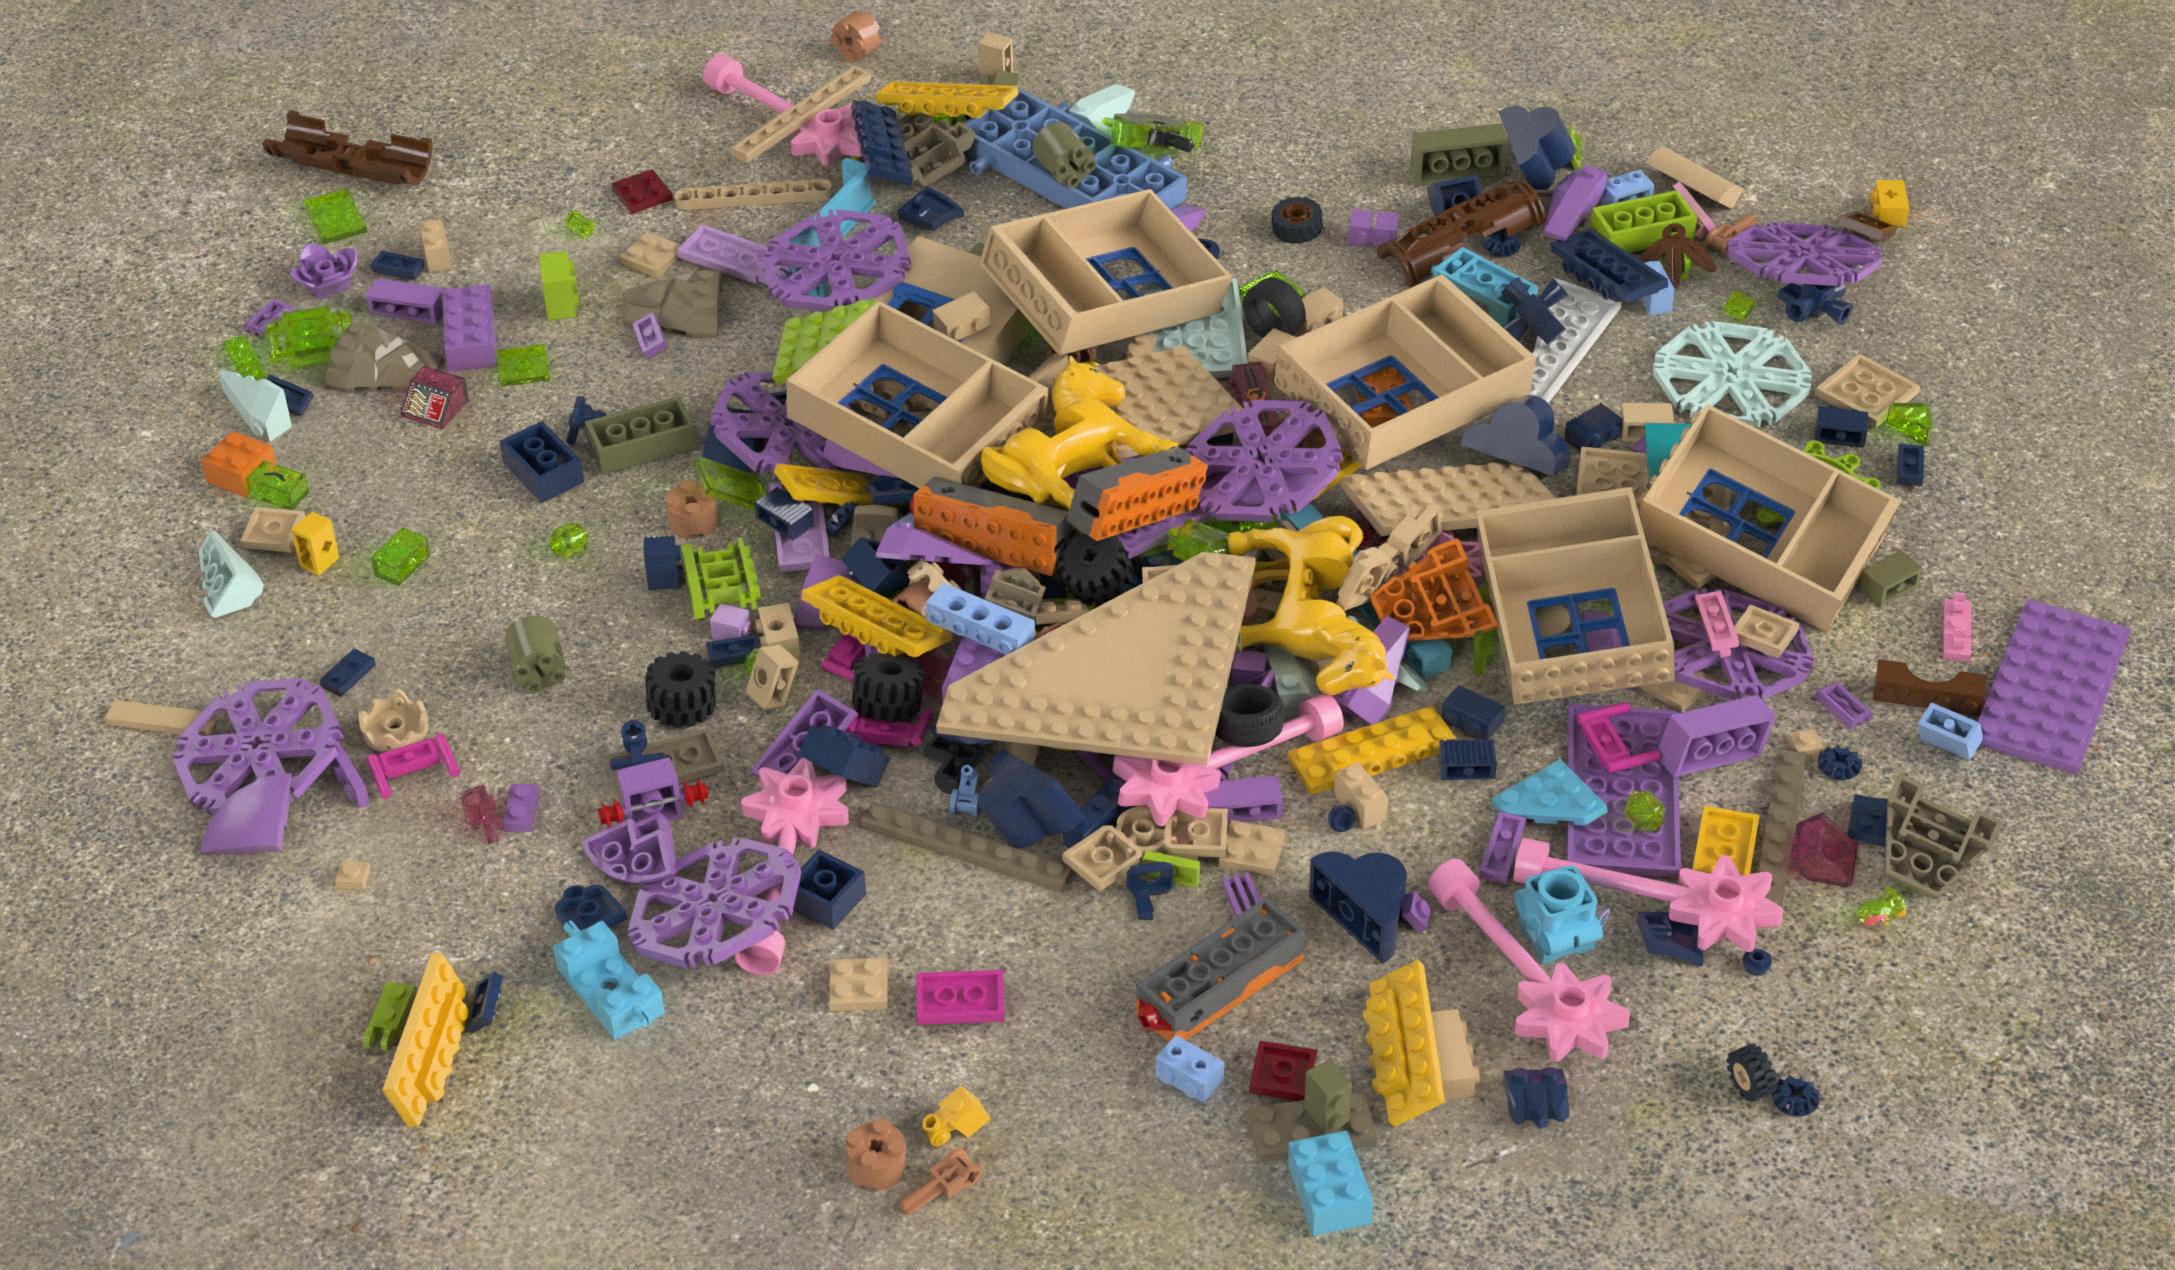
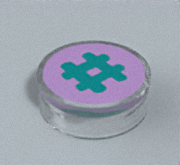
M1599 903L1596 906L1595 916L1603 929L1608 921L1610 908Z

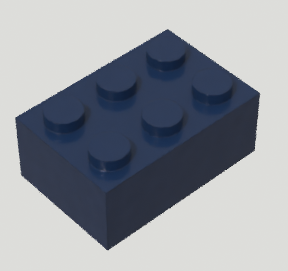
M543 421L499 441L503 464L541 503L584 483L581 459Z
M823 724L821 728L811 725L798 752L799 756L841 777L878 787L891 757L882 753L884 748L871 742H865L861 740L860 736L851 732H845Z

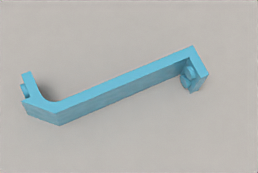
M845 158L841 162L843 187L819 211L821 217H827L829 210H832L834 215H836L835 209L867 213L876 204V200L871 197L870 175H867L864 163ZM853 220L842 221L840 224L842 236L844 237L857 222ZM812 228L805 229L800 235L789 241V243L820 247L817 231ZM791 267L792 274L796 273L802 268ZM827 280L808 292L807 295L819 298L829 297V281Z

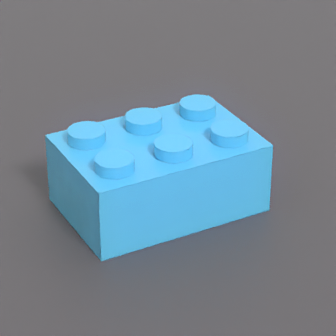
M1347 1130L1289 1142L1288 1167L1313 1236L1372 1224L1373 1199Z

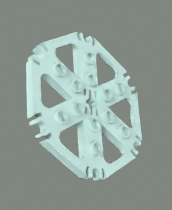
M1711 321V324L1705 322L1704 329L1699 328L1697 324H1693V330L1688 326L1656 352L1653 366V376L1674 408L1677 409L1680 406V413L1690 410V418L1692 419L1696 411L1702 412L1706 404L1713 407L1730 393L1743 415L1739 417L1732 414L1728 415L1753 427L1755 425L1757 428L1760 427L1761 420L1767 421L1769 425H1772L1773 419L1777 423L1809 396L1812 372L1788 339L1783 342L1784 336L1782 335L1779 338H1773V330L1767 331L1768 328ZM1723 337L1748 339L1751 342L1734 354ZM1693 344L1700 349L1705 358L1675 354L1686 345ZM1774 356H1782L1793 370L1762 365ZM1679 378L1702 382L1689 393L1679 395L1669 380ZM1759 389L1785 392L1791 397L1778 408H1774L1769 405Z

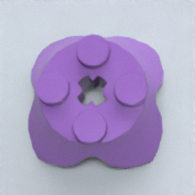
M307 243L300 253V269H292L290 276L303 284L309 292L314 293L319 299H324L330 294L341 290H347L351 286L350 278L357 264L356 248H344L336 255H332L323 246Z

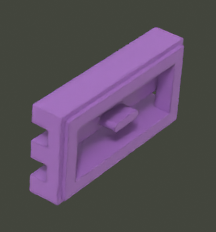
M272 299L243 324L244 331L247 333L251 331L252 335L255 336L259 334V337L263 339L293 313L292 306Z
M1838 681L1817 691L1816 699L1850 730L1855 729L1856 724L1858 726L1863 725L1864 720L1867 722L1872 720L1873 713Z
M1249 872L1243 873V877L1240 878L1238 874L1232 875L1230 880H1228V877L1222 878V886L1235 917L1240 915L1242 911L1232 887H1236L1245 911L1251 907L1243 885L1246 886L1253 905L1261 901Z

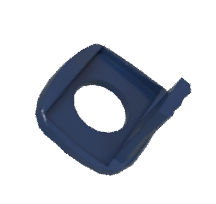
M1139 863L1130 866L1129 870H1127L1126 887L1134 894L1139 920H1153L1152 912H1154L1149 895L1165 894L1172 889L1174 868L1171 863ZM1160 872V876L1152 881H1143L1139 878L1140 875Z

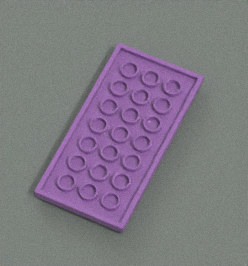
M2027 599L1978 720L1981 724L1983 736L1980 746L2078 775L2128 641L2131 628Z
M1569 704L1567 766L1607 805L1608 813L1585 826L1574 825L1573 821H1567V861L1629 875L1679 878V871L1681 870L1679 776L1673 777L1659 760L1608 773L1606 767L1602 766L1582 733V725L1578 724L1576 718L1577 714L1608 706ZM1631 708V711L1628 713L1608 717L1629 751L1630 756L1658 750L1670 715L1676 714L1677 710ZM1655 801H1656V802L1658 803V805H1659V810H1658V811L1655 810V804H1654ZM1665 808L1666 813L1663 816L1661 811Z

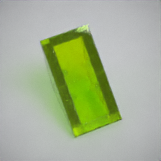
M1928 403L1890 404L1886 424L1927 447L1933 427Z

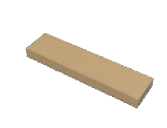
M114 700L105 716L106 725L182 734L203 711ZM216 713L199 731L200 736L210 734L217 721Z

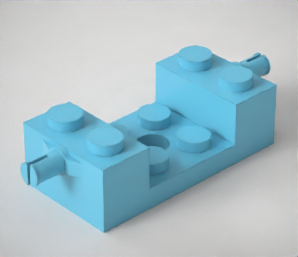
M1464 247L1441 264L1432 266L1430 272L1433 274V278L1443 274L1463 293L1488 305V315L1500 326L1519 316L1516 311L1519 306L1501 294L1502 290L1512 280L1519 277L1518 275ZM1520 277L1530 295H1537L1538 286Z
M603 920L582 931L578 929L573 921H569V924L567 922L564 924L563 929L570 937L553 946L556 967L614 1040L640 1026L647 1027V1023L650 1025L655 1018L665 1014L662 991L647 973L639 977L619 953L617 937ZM609 984L616 985V987L612 990L603 989L606 985Z

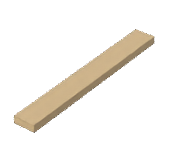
M856 66L851 67L731 147V155L746 163L750 162L814 119L817 113L830 108L871 80V73Z

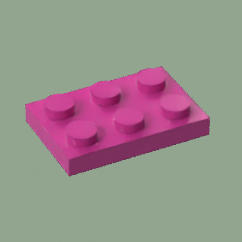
M1003 970L917 973V1025L1005 1022Z

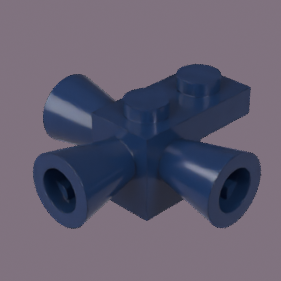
M1520 277L1512 280L1502 290L1501 294L1519 306L1516 309L1519 316L1501 327L1518 342L1529 326L1548 346L1566 330L1549 309L1569 296L1566 290L1554 278L1551 279L1540 296L1530 295Z
M1790 283L1781 288L1777 296L1778 299L1786 303L1787 316L1794 322H1802L1807 316L1818 318L1826 313L1839 325H1843L1850 317L1853 308L1851 303L1836 300L1845 294L1844 283L1843 285L1837 284V286L1803 284L1802 287L1795 283Z

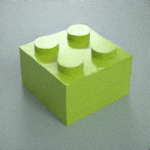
M567 251L539 254L548 321L576 317L575 307H580L574 261L568 259Z

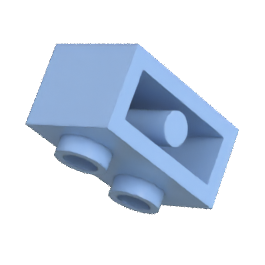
M1641 170L1607 179L1605 195L1600 200V203L1608 205L1652 196L1654 184Z
M1660 261L1646 262V265L1668 279V287L1656 294L1641 297L1640 299L1649 315L1672 312L1675 292L1673 285Z
M1932 702L1918 722L1921 740L1969 761L1983 740L1981 724Z
M1175 1035L1155 1057V1076L1163 1083L1170 1084L1183 1091L1188 1097L1205 1103L1224 1081V1061Z

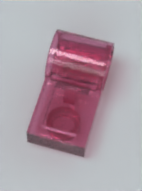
M485 785L476 786L465 791L461 796L466 822L471 825L483 824L488 844L499 842L497 830H501L502 826L499 814H493L492 812L496 810L493 794L487 795Z

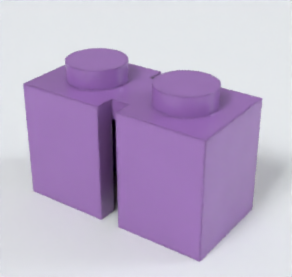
M1353 209L1349 225L1348 245L1369 247L1370 243H1374V247L1378 248L1382 243L1396 239L1399 214L1378 212L1376 226L1373 229L1371 224L1374 211Z

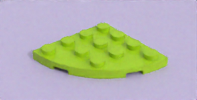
M875 298L859 300L854 304L840 305L832 310L817 311L809 316L794 317L786 321L772 376L775 384L786 382L791 374L797 372L806 361L812 359L822 347H826L834 340L837 334H841L849 327L852 321H856L864 314L866 309L871 308L876 303Z

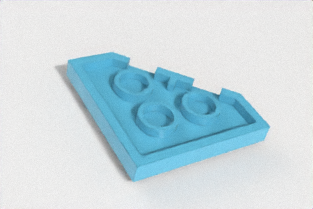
M1561 759L1492 798L1493 806L1499 812L1522 816L1527 819H1535V823L1558 824V820L1573 821L1574 825L1585 826L1608 813L1607 805Z

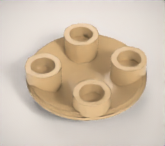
M1557 605L1535 610L1541 637L1567 633L1570 616L1563 606Z

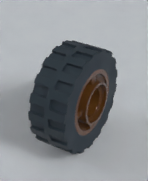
M1290 197L1281 200L1272 209V231L1278 239L1280 238L1284 242L1287 241L1293 244L1309 242L1313 238L1318 237V234L1322 232V209L1314 200L1306 197Z

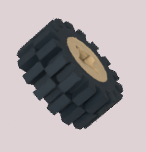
M1754 1043L1732 1051L1728 1054L1726 1061L1729 1064L1727 1070L1731 1072V1075H1729L1730 1080L1735 1082L1733 1086L1735 1089H1739L1741 1097L1744 1096L1745 1100L1750 1102L1768 1096L1777 1089L1775 1085L1777 1084V1079L1774 1077L1776 1072L1771 1068L1773 1064L1771 1060H1767V1053L1762 1052V1048Z

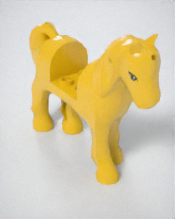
M1071 355L1069 357V365L1055 378L1051 390L1054 410L1057 412L1054 419L1057 435L1049 438L1034 428H1026L1009 437L1004 447H983L981 464L985 476L1005 490L1028 495L1037 504L1058 507L1069 512L1075 489L1071 488L1063 478L1086 469L1106 468L1123 463L1124 461L1116 449V441L1126 444L1141 456L1177 447L1178 443L1171 439L1159 438L1141 431L1120 418L1108 406H1118L1122 403L1125 397L1123 384L1102 374L1089 364L1077 363Z
M1330 516L1315 521L1298 531L1274 527L1271 530L1253 528L1245 533L1231 532L1228 539L1231 555L1243 556L1251 550L1274 549L1281 551L1287 557L1271 562H1255L1251 589L1270 581L1284 580L1287 581L1275 617L1271 621L1261 625L1257 623H1250L1248 626L1241 625L1242 650L1247 647L1269 644L1282 648L1294 656L1317 661L1334 657L1328 665L1319 671L1316 677L1317 687L1321 692L1329 696L1353 689L1375 687L1382 679L1395 681L1394 676L1386 669V649L1378 636L1357 622L1346 618V613L1340 606L1333 602L1321 600L1322 590L1337 589L1343 586V580L1349 574V570L1354 564L1353 552L1362 542L1364 535L1353 520L1344 516Z

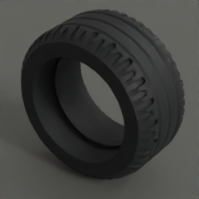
M1267 277L1260 280L1246 292L1243 298L1242 305L1246 321L1253 331L1262 338L1273 328L1293 336L1305 323L1306 310L1301 296L1289 283L1279 278ZM1268 302H1269L1272 306H1274V308L1278 311L1280 317H1278V316L1271 310L1270 306L1268 305Z
M1240 684L1226 688L1215 732L1216 736L1222 741L1238 747H1256L1271 742L1280 735L1284 725L1281 697L1273 690L1256 684Z

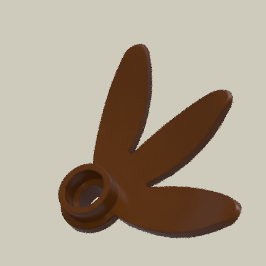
M1678 223L1667 225L1662 232L1663 238L1648 247L1639 258L1643 263L1658 261L1666 251V274L1674 289L1678 287L1681 278V250L1706 271L1715 272L1717 269L1709 253L1700 244L1686 237L1685 228Z

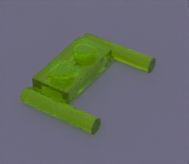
M1482 583L1479 590L1480 596L1484 604L1488 603L1490 606L1489 584ZM1496 629L1486 633L1482 630L1474 632L1473 674L1475 675L1483 674V668L1487 667L1488 656H1493L1494 641H1491L1490 638H1495Z

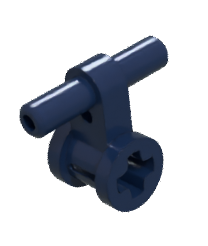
M582 396L576 397L573 413L569 415L568 425L570 426L566 442L571 445L576 444L579 428L586 427L585 421L607 416V413L604 411L593 410L590 405L585 403L586 399Z
M631 720L626 722L621 729L623 747L627 752L631 753V757L610 760L611 770L624 769L665 759V755L663 752L642 755V752L647 747L646 729L640 721Z

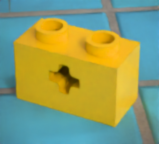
M1876 180L1875 189L1870 191V202L1873 203V217L1897 227H1906L1909 204L1904 180Z
M311 512L291 529L300 567L319 576L339 559L333 524L327 517Z

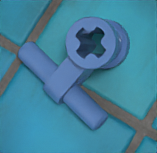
M964 765L961 769L959 790L953 789L951 794L950 814L963 812L971 813L973 817H978L981 810L978 805L980 792H977L979 775L974 768Z

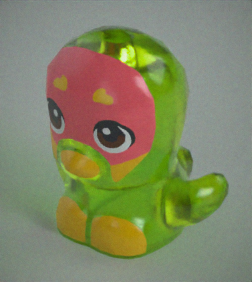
M1891 886L1885 887V892L1881 899L1866 900L1858 909L1859 919L1866 926L1879 924L1885 926L1891 918L1899 919L1907 914L1902 894Z

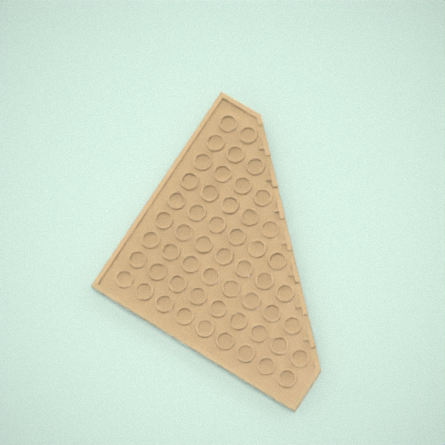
M1202 552L948 686L936 725L937 733L1207 766L1255 569V557Z

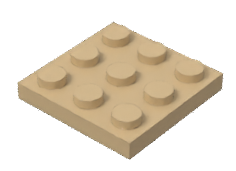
M1858 354L1816 387L1815 396L1839 409H1855L1869 412L1868 425L1877 428L1919 394L1920 386L1871 359Z

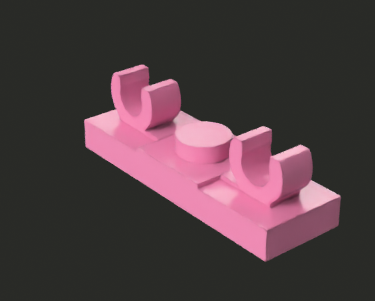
M1680 181L1673 186L1674 189L1680 192L1697 216L1695 236L1698 240H1701L1706 236L1707 232L1709 233L1712 229L1717 228Z
M1715 591L1695 595V602L1712 651L1719 650L1720 658L1731 656L1730 648L1738 647L1739 639L1722 592Z
M1955 592L1953 599L1944 598L1942 659L1970 661L1971 601H1964L1965 593Z

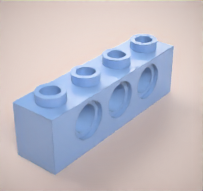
M942 583L926 601L928 622L952 631L957 635L972 639L1005 655L1035 640V620L948 584Z

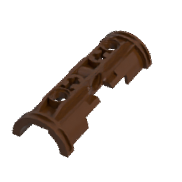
M293 110L286 114L287 128L284 135L285 140L280 142L265 139L262 143L267 154L288 158L300 165L396 185L402 183L419 184L429 169L432 157V139L422 137L420 140L391 134V144L368 140L364 146L348 143V135L326 131L325 120L303 116L298 111Z
M1515 179L1512 182L1501 184L1481 195L1443 211V213L1406 230L1400 237L1382 243L1378 246L1377 256L1383 260L1394 255L1399 260V264L1404 272L1406 284L1412 288L1420 284L1419 280L1431 275L1432 266L1441 264L1443 257L1465 247L1462 239L1476 232L1486 237L1503 228L1506 230V236L1509 237L1534 224L1540 226L1546 223L1545 211L1540 198L1531 185L1523 179ZM1422 234L1427 235L1426 237H1418Z

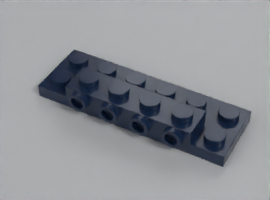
M853 100L850 107L852 120H854V130L857 132V141L860 144V153L863 156L867 175L910 186L913 181V174L896 111L887 106H876L865 100L861 102Z
M1591 228L1570 235L1566 241L1557 240L1550 243L1551 251L1564 260L1562 267L1565 273H1573L1578 282H1586L1591 291L1598 290L1605 300L1611 299L1614 302L1626 301L1627 303L1635 302L1641 297L1656 294L1668 287V279Z

